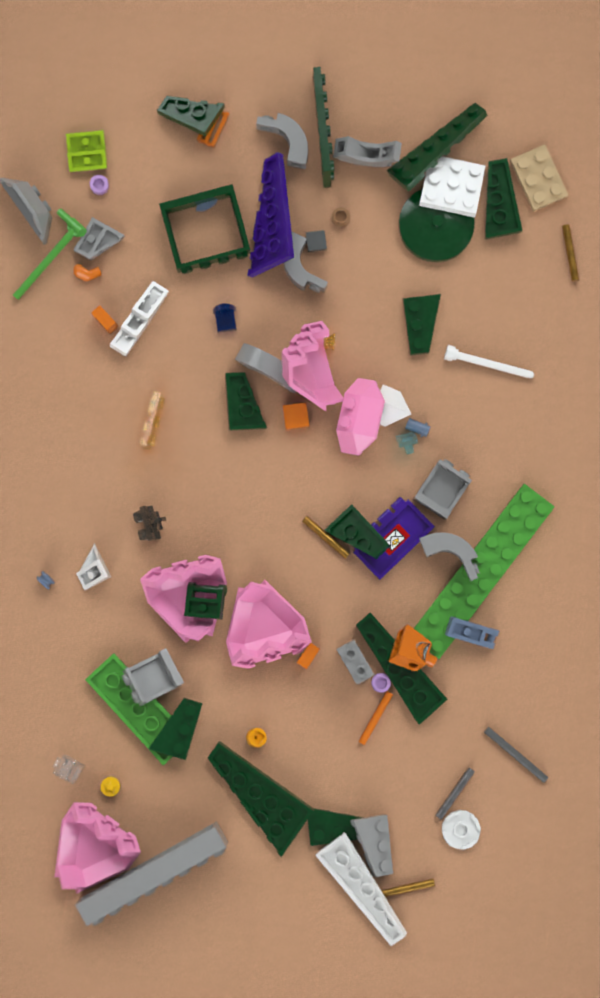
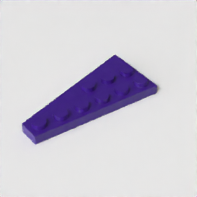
M279 152L264 159L261 179L263 190L262 194H259L258 199L261 202L260 211L256 213L253 241L255 242L254 252L250 254L252 266L251 269H248L247 276L252 278L294 258L283 154Z

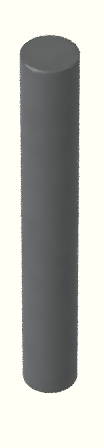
M468 767L436 813V816L441 820L475 773L471 768Z

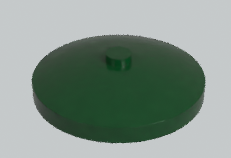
M421 189L405 202L399 217L401 240L413 255L429 262L451 260L461 254L468 246L474 232V217L419 206L423 190Z

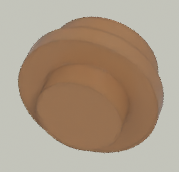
M345 208L335 209L331 216L332 222L338 227L346 226L350 221L349 211Z

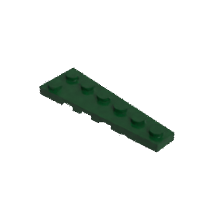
M313 67L323 188L331 187V180H334V161L330 160L329 154H333L332 143H328V137H331L330 125L326 126V120H329V110L324 107V103H327V91H323L322 87L326 85L325 74H321V67Z
M477 103L472 104L435 134L423 141L418 147L410 151L399 162L391 166L387 170L388 175L409 192L425 177L424 173L430 167L434 168L438 164L437 160L442 155L446 156L451 152L450 148L454 144L460 143L467 134L488 116L486 110Z
M371 612L356 624L414 719L420 725L448 699L421 669L413 671L389 662L395 639Z

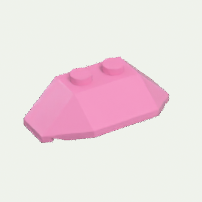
M358 378L344 394L336 429L342 453L360 456L363 453L362 451L377 439L385 400L378 388L377 382L374 380Z

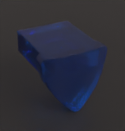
M222 303L213 309L218 333L237 330L234 311H236L235 306Z

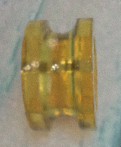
M335 333L326 337L325 350L328 348L334 350Z

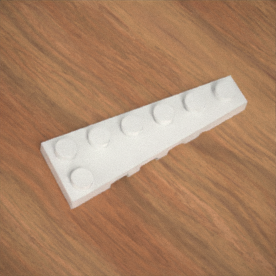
M345 832L317 852L315 856L390 946L406 936V930Z

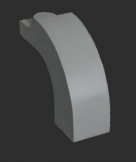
M278 113L276 120L266 115L258 116L256 122L257 130L279 134L288 142L290 149L287 166L306 169L308 143L302 128L292 118L284 114Z
M349 136L337 138L335 140L333 157L356 165L389 167L392 163L399 162L402 143L392 141L373 144L358 141Z
M292 232L294 258L283 263L287 276L295 286L303 291L309 285V288L315 292H325L328 282L308 273L301 264L300 257L307 243V238Z
M243 344L235 358L236 361L248 369L257 371L274 380L288 391L296 392L287 384L282 376V361L252 345Z
M441 532L429 534L419 539L426 558L440 552L452 553L461 560L470 582L478 578L479 569L476 563L472 564L471 560L476 559L478 556L472 546L461 537Z

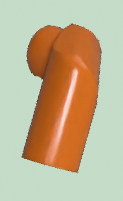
M77 264L73 268L74 275L83 281H90L102 276L99 267L88 270L82 267V265Z

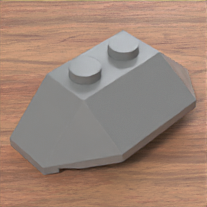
M1 177L0 183L43 244H47L52 216L49 213L52 209L46 201L42 202L38 196L41 194L35 185L31 187L26 181Z

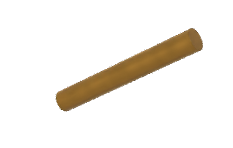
M567 224L563 225L562 229L571 280L574 282L579 280L570 225Z
M308 516L303 519L302 522L342 557L347 558L350 553Z
M434 878L381 891L385 897L433 887L435 882Z

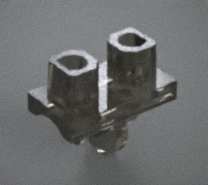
M153 506L139 507L140 510L133 513L134 521L136 523L143 522L145 529L138 530L139 539L148 541L161 539L159 530H163L161 522L166 521V517H160L158 511L154 512Z

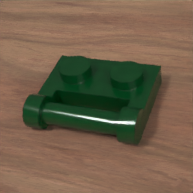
M189 582L184 616L223 620L227 586L223 584L218 586L198 585L196 582ZM195 593L217 594L216 599L196 598Z

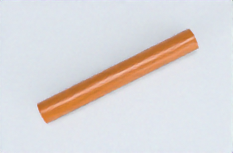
M386 691L358 741L361 744L365 745L390 702L393 696L392 693Z

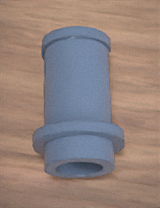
M409 418L405 427L406 430L420 434V437H427L431 426H428V423L423 424Z

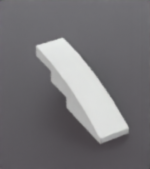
M153 281L132 308L131 314L122 324L121 330L110 343V347L126 357L154 317L169 291Z

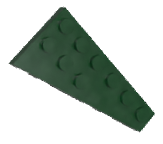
M219 741L209 755L208 760L220 776L225 779L231 791L237 795L241 801L240 803L257 826L265 833L268 841L277 849L280 857H282L314 811V808Z

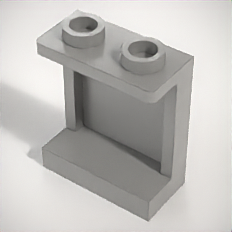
M446 459L437 462L413 498L444 520L448 518L452 509L472 481L469 479L470 475L463 470L457 471L453 468L454 465Z
M354 640L336 649L357 684L374 675Z
M166 648L159 651L158 654L130 668L124 669V675H122L125 685H129L132 690L131 696L133 701L139 703L140 706L180 687L184 683Z

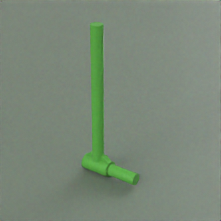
M62 208L58 209L57 215L67 223L68 232L13 294L18 300L74 236L82 237L87 232V229L81 223L67 214Z

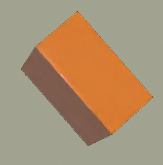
M100 305L91 312L93 317L109 334L119 327Z
M306 403L283 405L286 430L309 428Z
M310 643L297 663L307 669L320 648Z

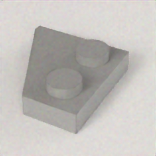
M92 217L86 227V234L79 239L74 252L89 260H93L123 240L125 236Z

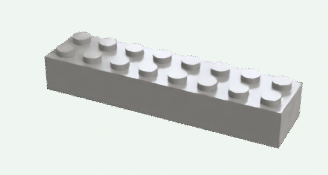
M215 822L81 897L76 903V907L86 926L91 923L95 926L102 922L107 914L113 916L120 912L123 905L131 906L138 901L141 895L144 894L146 897L154 893L159 885L162 884L164 887L170 884L178 874L180 877L186 875L194 865H197V867L204 865L208 862L207 860L210 856H220L225 852L228 841L218 822Z

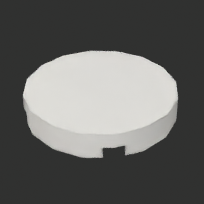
M456 810L445 817L442 823V834L449 846L464 850L471 848L477 843L481 827L479 821L472 813L466 810Z

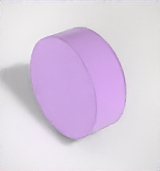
M96 175L90 180V188L94 194L103 195L109 189V182L103 175Z
M378 673L373 676L371 685L375 691L383 693L390 688L391 680L386 674Z

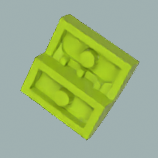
M104 130L66 134L69 172L107 169Z

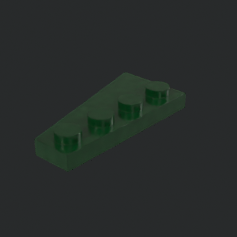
M508 159L489 161L487 170L485 240L522 233L523 230Z

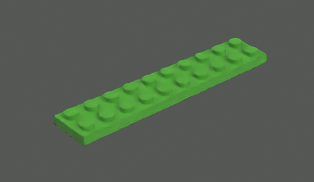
M526 484L521 486L474 548L478 557L471 560L472 564L476 563L479 569L478 578L470 582L462 564L414 627L416 631L431 641L432 645L429 652L438 659L441 658L455 639L445 635L450 616L469 621L555 507Z

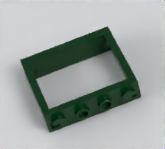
M233 184L159 204L178 273H191L193 269L198 267L206 269L211 267V264L217 262L225 264L230 261L229 259L235 257L243 259L251 253ZM230 197L243 248L181 264L168 214L196 207L198 204Z

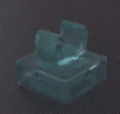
M414 432L395 436L399 448L404 447L406 454L414 453L413 444L418 443Z

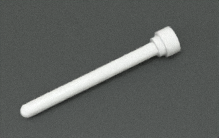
M448 345L445 352L444 360L456 361V359L530 379L534 377L532 371L462 353L455 349V346Z

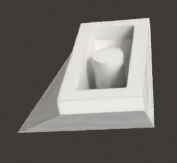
M382 385L380 391L385 403L380 425L385 427L411 415V412L400 391Z
M95 543L80 571L76 573L84 590L111 577Z

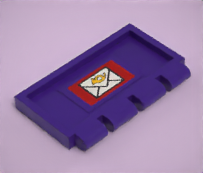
M399 497L391 505L395 513H392L389 509L377 518L382 524L380 527L375 522L371 524L390 545L380 557L375 559L353 547L355 549L353 553L379 580L420 542L419 539L426 536L435 527L409 499L405 502Z

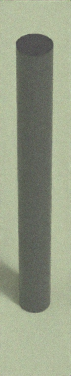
M487 727L484 733L539 780L543 783L546 782L548 779L547 775L495 731Z

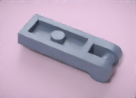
M450 616L445 635L490 649H494V640L499 634L497 629ZM486 633H487V634H488L487 640H484L485 635H486Z

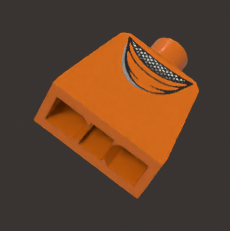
M407 624L397 633L389 662L418 671L424 665L432 668L437 661V657L429 653L432 645L431 641Z

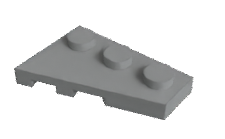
M383 814L350 820L358 834L357 839L364 849V856L372 876L379 877L393 874L387 815Z

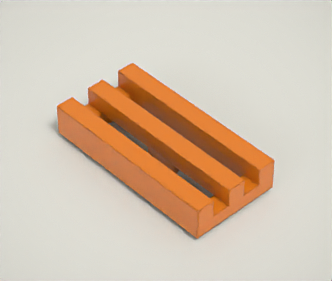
M222 112L206 135L205 140L202 139L203 135L199 134L197 141L215 148L229 113ZM220 116H223L212 142H209Z

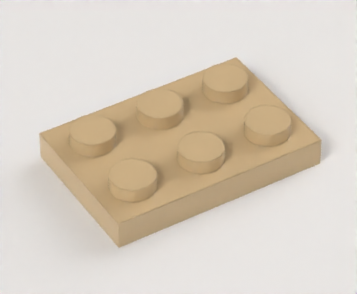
M545 144L510 160L533 212L568 197L566 188Z

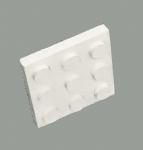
M441 156L437 160L438 164L426 171L419 206L475 217L485 166Z

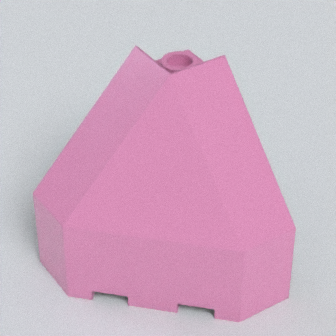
M323 321L303 325L300 334H296L290 341V346L282 350V376L291 388L326 411V405L343 402L344 397L334 385L324 348V338L329 337V329Z
M203 555L199 556L197 561L188 563L187 560L172 563V567L152 568L140 578L149 605L185 643L190 639L199 641L205 635L213 636L217 619L184 616L189 582L211 586L227 584L220 558ZM196 592L195 597L216 599L217 594Z
M265 579L261 584L250 582L245 588L238 587L226 640L232 666L252 668L255 667V663L266 660V663L282 659L281 655L290 652L293 655L301 653L311 643L305 618Z
M74 802L61 822L54 877H59L62 889H75L76 894L128 870L141 853L136 836L130 831L128 833L118 827L120 825L108 815L106 817L103 816L92 803Z

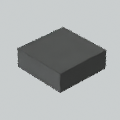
M325 230L306 232L308 252L327 250Z

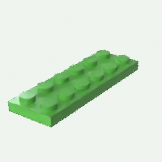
M113 653L85 680L149 749L172 715L157 699L142 706L133 701L131 696L132 690L129 685H125L122 679L123 671L128 667ZM149 749L162 765H165L173 757Z

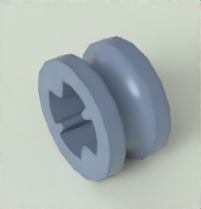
M42 571V575L40 577L37 576L36 579L49 590L50 585L55 584V581Z

